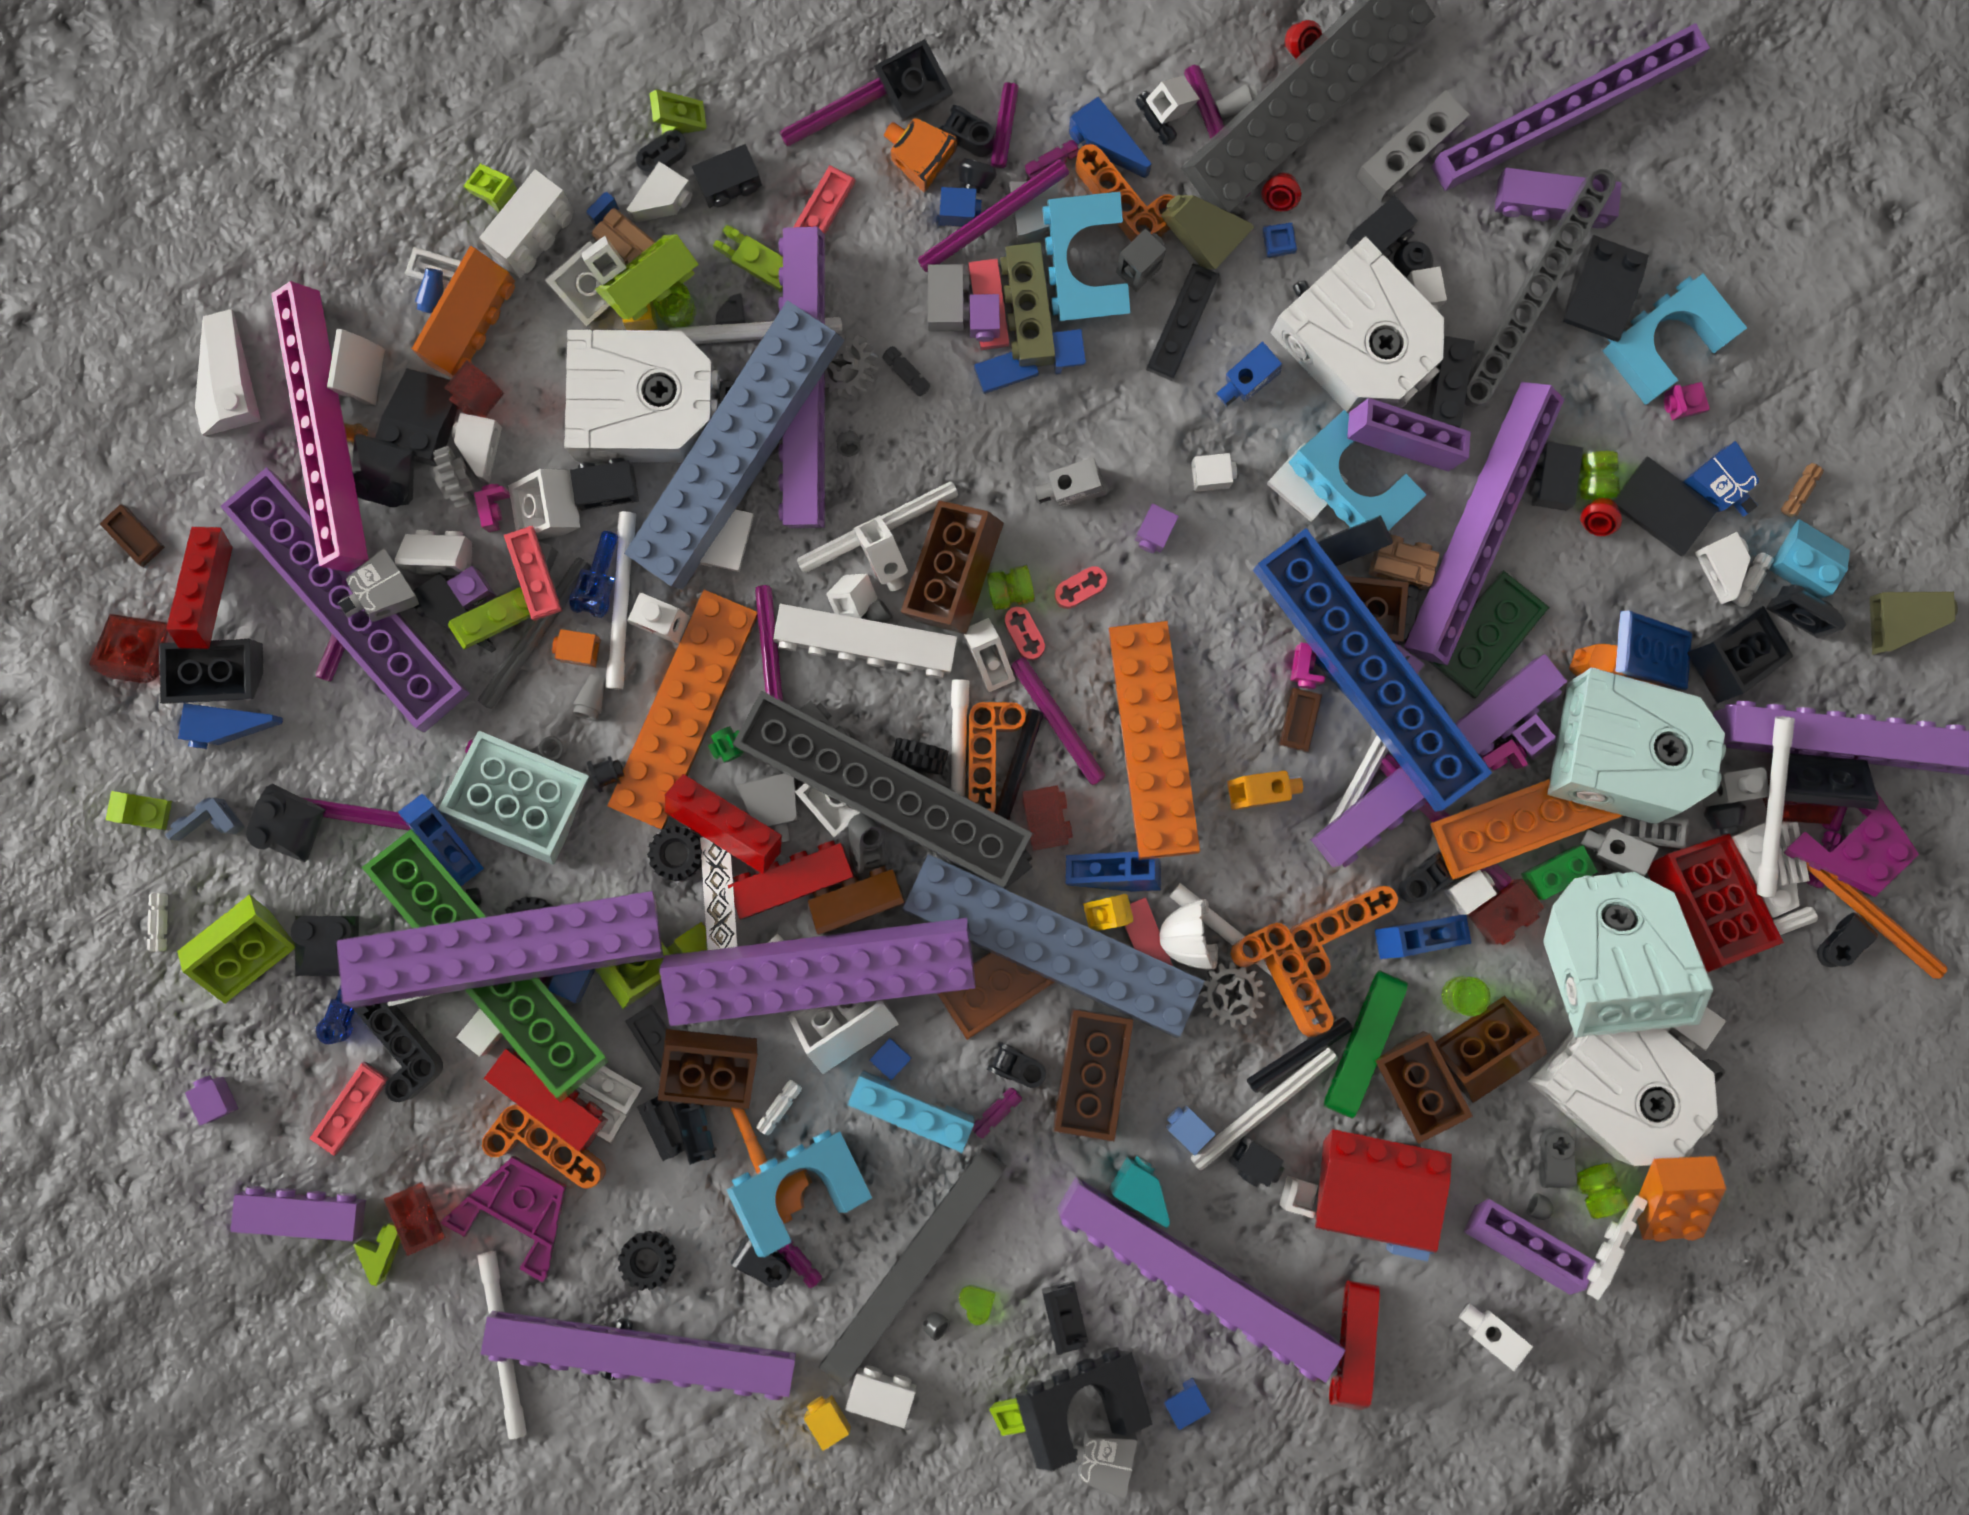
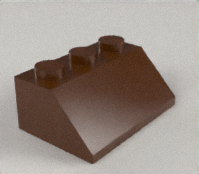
M1343 575L1393 643L1398 645L1404 641L1409 582Z
M886 866L870 871V878L859 881L858 876L841 882L842 888L831 892L830 887H826L813 892L814 898L808 900L817 935L828 933L905 904L906 901L894 869L887 871Z
M1505 995L1435 1041L1457 1086L1472 1103H1475L1548 1054L1541 1033Z
M666 1029L657 1100L749 1109L758 1056L757 1038Z
M1422 1031L1398 1043L1375 1060L1418 1144L1473 1117L1430 1033Z

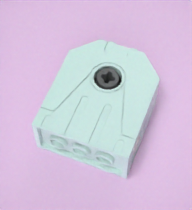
M1592 667L1567 683L1547 795L1657 824L1685 811L1714 793L1721 783L1720 763L1726 752V746L1723 744L1725 733L1701 697L1625 676L1614 675V673Z
M1616 872L1609 875L1594 877L1587 875L1574 878L1552 907L1543 943L1575 1037L1614 1034L1625 1031H1643L1654 1028H1671L1682 1025H1699L1713 988L1675 893L1636 872L1624 874Z

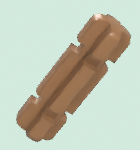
M1811 463L1805 468L1802 473L1803 477L1799 478L1788 496L1789 500L1785 501L1781 508L1783 514L1791 518L1799 514L1802 504H1805L1815 488L1816 481L1824 473L1822 467Z

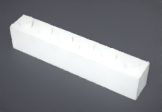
M780 604L773 640L774 643H779L778 648L796 651L797 647L809 649L808 653L811 655L825 657L826 652L838 654L837 659L855 662L856 658L866 659L868 665L875 667H885V663L897 665L896 670L914 673V669L925 670V675L943 678L944 674L949 675L951 672L957 636Z

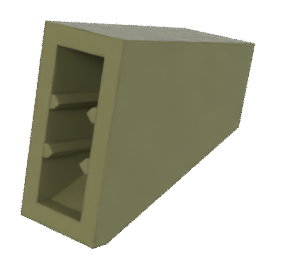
M1194 195L1175 196L1168 202L1167 209L1161 215L1162 219L1199 266L1206 269H1216L1254 229L1252 223Z
M1954 591L1882 592L1869 597L1872 655L1893 651L1956 621L1955 616L1958 611V605L1954 599Z

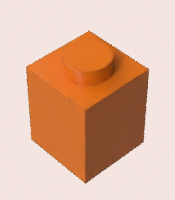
M560 629L559 636L554 637L552 653L555 654V659L560 662L596 668L601 638L595 634Z

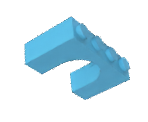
M1120 192L1047 200V206H1043L1042 210L1044 225L1049 224L1050 237H1045L1047 255H1052L1053 267H1048L1050 285H1055L1056 297H1051L1052 314L1058 315L1059 321L1130 314L1128 283L1103 286L1085 285L1072 275L1068 268L1066 257L1071 239L1083 228L1123 222Z
M1704 273L1695 280L1689 276L1675 287L1678 292L1672 297L1668 293L1653 304L1656 309L1651 313L1647 314L1645 310L1630 321L1633 326L1626 332L1623 331L1619 342L1608 339L1610 344L1602 350L1645 405L1678 381L1655 349L1654 333L1658 323L1666 320H1678L1688 324L1696 331L1713 354L1747 329Z
M1343 410L1305 444L1288 463L1293 467L1294 472L1303 478L1314 489L1315 494L1319 498L1324 499L1334 510L1336 516L1345 521L1349 527L1381 515L1389 531L1426 494L1407 474L1399 479L1388 491L1374 497L1360 495L1346 485L1339 471V459L1341 454L1355 441L1347 439L1349 414Z
M862 1071L849 1099L848 1106L963 1153L974 1126V1116L948 1105L942 1108L916 1099L890 1085L891 1081L867 1071Z
M826 1130L813 1137L815 1143L804 1148L803 1144L786 1151L787 1158L777 1162L776 1158H773L759 1166L760 1172L750 1176L749 1172L744 1173L733 1179V1186L726 1189L758 1257H766L792 1242L778 1214L775 1203L778 1185L791 1171L806 1169L815 1173L826 1186L838 1213H846L872 1199L841 1132L831 1134L829 1130Z

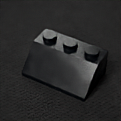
M252 639L211 641L209 649L179 648L176 643H159L160 703L172 704L254 699L264 673L263 644Z

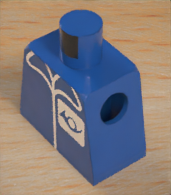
M1262 341L1226 373V381L1228 383L1216 395L1225 406H1229L1238 397L1246 402L1281 373L1282 363ZM1247 376L1251 381L1244 384L1239 379Z
M1736 441L1723 448L1682 481L1719 508L1718 513L1733 505L1744 517L1758 506L1747 492L1759 483V478Z

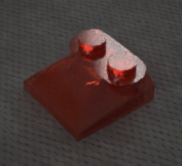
M109 614L89 665L92 670L112 679L138 683L154 681L160 675L159 643L166 642L168 635L166 630L167 623Z

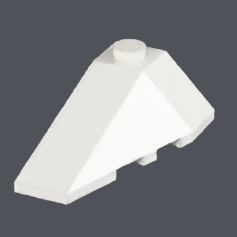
M232 309L203 316L195 409L203 436L261 421Z

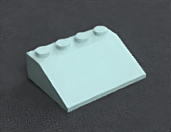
M478 731L438 811L446 821L554 865L567 839L590 777Z

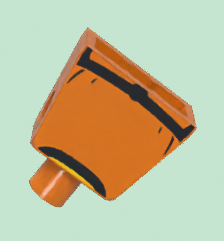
M914 118L906 129H903L895 122H891L884 133V137L894 143L891 149L892 161L923 192L927 191L957 150V138L917 118Z

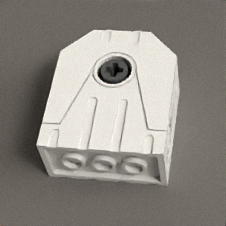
M1366 236L1279 315L1270 332L1347 413L1367 398L1402 409L1418 390L1421 391L1433 380L1432 378L1440 372L1437 366L1443 360L1444 317L1382 255Z
M567 330L564 448L576 462H600V460L601 462H607L614 458H624L625 461L629 460L630 462L683 463L719 407L720 381H723V379L720 378L719 370H715L711 360L682 331Z
M1664 1028L1633 1032L1625 1031L1605 1035H1588L1577 1038L1572 1030L1528 1081L1614 1159L1633 1166L1651 1165L1654 1158L1689 1157L1694 1150L1693 1145L1699 1138H1704L1712 1131L1714 1127L1712 1123L1718 1117L1714 1072Z

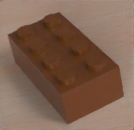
M938 500L900 612L916 622L966 635L1004 522L989 511Z
M1072 1008L1053 1121L1054 1132L1115 1141L1134 1019Z

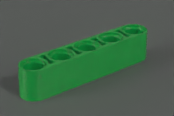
M1380 970L1375 974L1326 1093L1323 1104L1325 1108L1351 1119L1356 1116L1377 1066L1375 1060L1381 1056L1405 997L1408 982Z

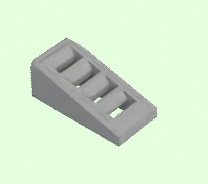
M1625 817L1624 834L1655 847L1681 850L1686 847L1689 819L1670 817L1657 824H1653L1651 838H1646L1647 822L1640 820L1639 837L1632 836L1634 820L1638 819ZM1659 824H1665L1663 840L1657 839ZM1671 826H1677L1676 841H1670Z

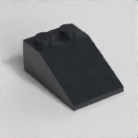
M1593 235L1579 257L1562 322L1619 342L1642 283L1649 255Z
M407 368L381 417L375 438L414 449V461L437 466L433 452L447 446L465 384Z
M1764 606L1759 607L1707 638L1687 652L1717 704L1744 694L1794 657Z

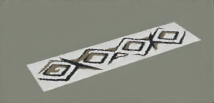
M702 837L700 838L702 849L707 950L737 947L733 886L729 889L727 886L733 883L731 854Z

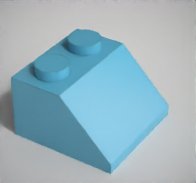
M1798 519L1775 555L1774 562L1769 570L1789 583L1799 585L1806 589L1808 593L1822 599L1835 592L1846 574L1850 550Z

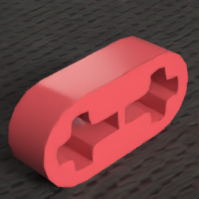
M1091 566L1066 579L1055 590L1054 598L1056 603L1064 609H1071L1094 597L1104 590L1107 584L1106 573L1099 567ZM1092 573L1094 577L1098 575L1101 577L1098 582L1099 587L1095 588L1091 584L1083 588L1082 584L1086 583L1089 579L1088 574ZM1078 587L1080 590L1073 595L1072 602H1069L1068 599L1062 600L1060 598L1063 595V588L1072 591Z
M1018 606L1008 610L1004 623L1019 654L1026 658V660H1037L1044 652L1045 643L1027 609ZM1015 613L1019 617L1024 615L1026 618L1023 621L1025 631L1022 633L1017 625L1012 626L1010 624L1013 620L1012 615ZM1028 635L1032 643H1039L1036 648V654H1032L1031 651H1024L1023 648L1027 645L1024 636Z

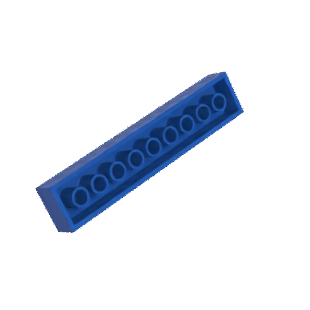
M1307 528L1254 567V573L1435 812L1444 810L1492 774L1479 754Z

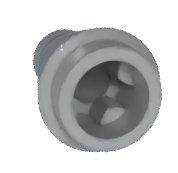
M1244 84L1223 99L1216 101L1221 119L1237 115L1258 96L1254 84L1249 86Z
M589 675L587 682L573 703L575 707L573 714L583 719L596 721L597 716L602 713L606 679L597 675Z

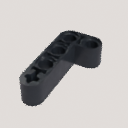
M388 1002L352 1008L402 1066L385 1084L384 1089L388 1099L393 1102H403L412 1099L442 1073L443 1061L396 1005L388 1006ZM385 1013L392 1018V1026L389 1029L382 1025V1017ZM404 1036L408 1037L412 1042L409 1052H405L401 1047V1040ZM423 1059L431 1064L429 1075H425L420 1069ZM400 1079L404 1080L408 1085L406 1095H402L397 1089Z

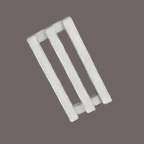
M413 247L405 275L407 278L422 282L424 274L414 271V268L424 271L425 268H433L443 271L444 277L452 278L455 272L417 261L418 257L458 268L461 261ZM443 280L444 289H446L450 281Z
M1798 822L1782 824L1781 841L1783 849H1781V846L1779 847L1777 886L1810 881L1806 861L1797 857L1793 859L1783 853L1800 836ZM1784 861H1786L1789 878H1787Z

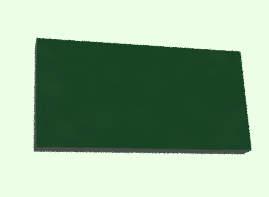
M1503 570L1474 604L1448 665L1428 662L1475 699L1550 607Z

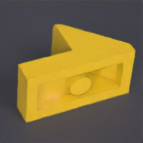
M1127 894L1083 903L1088 928L1095 931L1128 925L1134 920Z

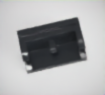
M1074 1281L1042 1288L1056 1354L1061 1355L1086 1347L1088 1338Z

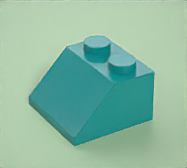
M1127 1156L1109 1187L1112 1195L1167 1228L1170 1221L1159 1179L1154 1174L1155 1168L1139 1156H1136L1134 1160Z

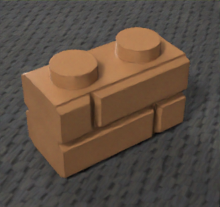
M615 208L609 211L603 221L591 233L595 242L606 236L623 258L625 265L655 243L653 239Z
M1390 535L1393 543L1374 551L1368 574L1385 580L1409 582V585L1427 590L1433 582L1435 568L1440 555L1439 552L1432 551L1433 547L1429 544L1416 542L1415 545L1403 543L1404 538Z

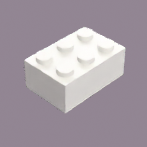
M534 169L480 235L479 239L494 259L521 278L525 273H529L534 268L537 262L536 259L542 251H546L552 246L555 235L560 229L566 228L570 224L575 211L564 191Z

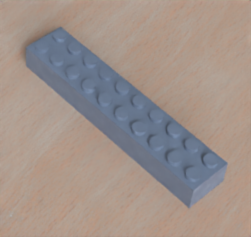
M787 300L624 554L670 586L683 590L699 566L701 559L729 520L845 340L835 331Z
M929 854L903 906L904 913L925 923L967 918L971 944L1175 1038L1181 1036L1204 984L1202 979Z

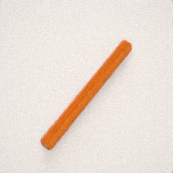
M1806 862L1809 872L1932 978L1941 979L1948 971L1947 966L1857 888L1838 880V876L1823 869L1818 871L1810 867L1809 863Z

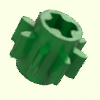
M731 726L711 735L714 743L708 745L715 759L721 757L723 762L727 763L744 754V751L732 745L740 730L733 732Z

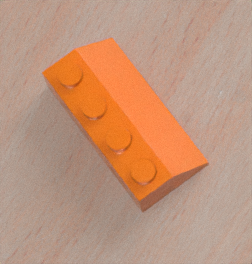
M470 246L419 334L412 350L429 367L459 382L460 378L469 372L472 365L471 359L476 350H480L486 341L485 334L490 325H494L499 319L500 308L503 302L508 300L514 292L515 280L510 273L476 248Z

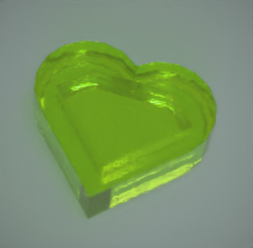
M974 1285L964 1286L960 1290L959 1303L962 1308L967 1310V1318L972 1324L982 1325L987 1322L996 1292Z

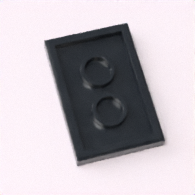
M1648 456L1643 459L1613 499L1621 513L1681 557L1687 553L1719 509Z
M1789 754L1784 801L1876 810L1879 799L1866 760Z

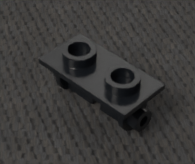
M657 1097L637 1106L662 1161L673 1158L685 1151L676 1116L668 1101L657 1100Z
M680 1103L674 1105L673 1108L689 1165L715 1158L714 1151H717V1148L714 1147L710 1130H707L706 1125L708 1123L703 1108L705 1105Z

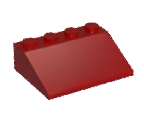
M1730 833L1669 853L1651 863L1647 871L1650 880L1675 893L1706 973L1784 943L1762 897L1757 895V887Z
M1332 1129L1323 1141L1315 1228L1436 1253L1438 1251L1450 1187L1452 1154Z

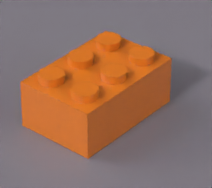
M1716 1156L1653 1159L1638 1195L1648 1201L1644 1211L1637 1218L1643 1240L1663 1242L1669 1239L1685 1238L1692 1241L1704 1237L1726 1191Z

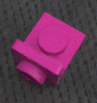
M1702 382L1682 387L1675 385L1664 393V407L1667 413H1670L1672 421L1710 410Z
M489 484L483 486L482 491L474 492L481 527L490 533L500 530L498 521L502 520L498 503L494 502L510 498V494L504 486Z
M1301 642L1295 647L1290 681L1298 682V687L1316 689V685L1320 686L1325 683L1326 677L1309 674V670L1312 671L1314 669L1316 653H1312V648L1308 643Z
M1513 739L1503 741L1481 757L1492 771L1508 763L1506 757H1508L1515 769L1528 765L1525 760L1527 757L1525 750L1518 742L1515 743Z

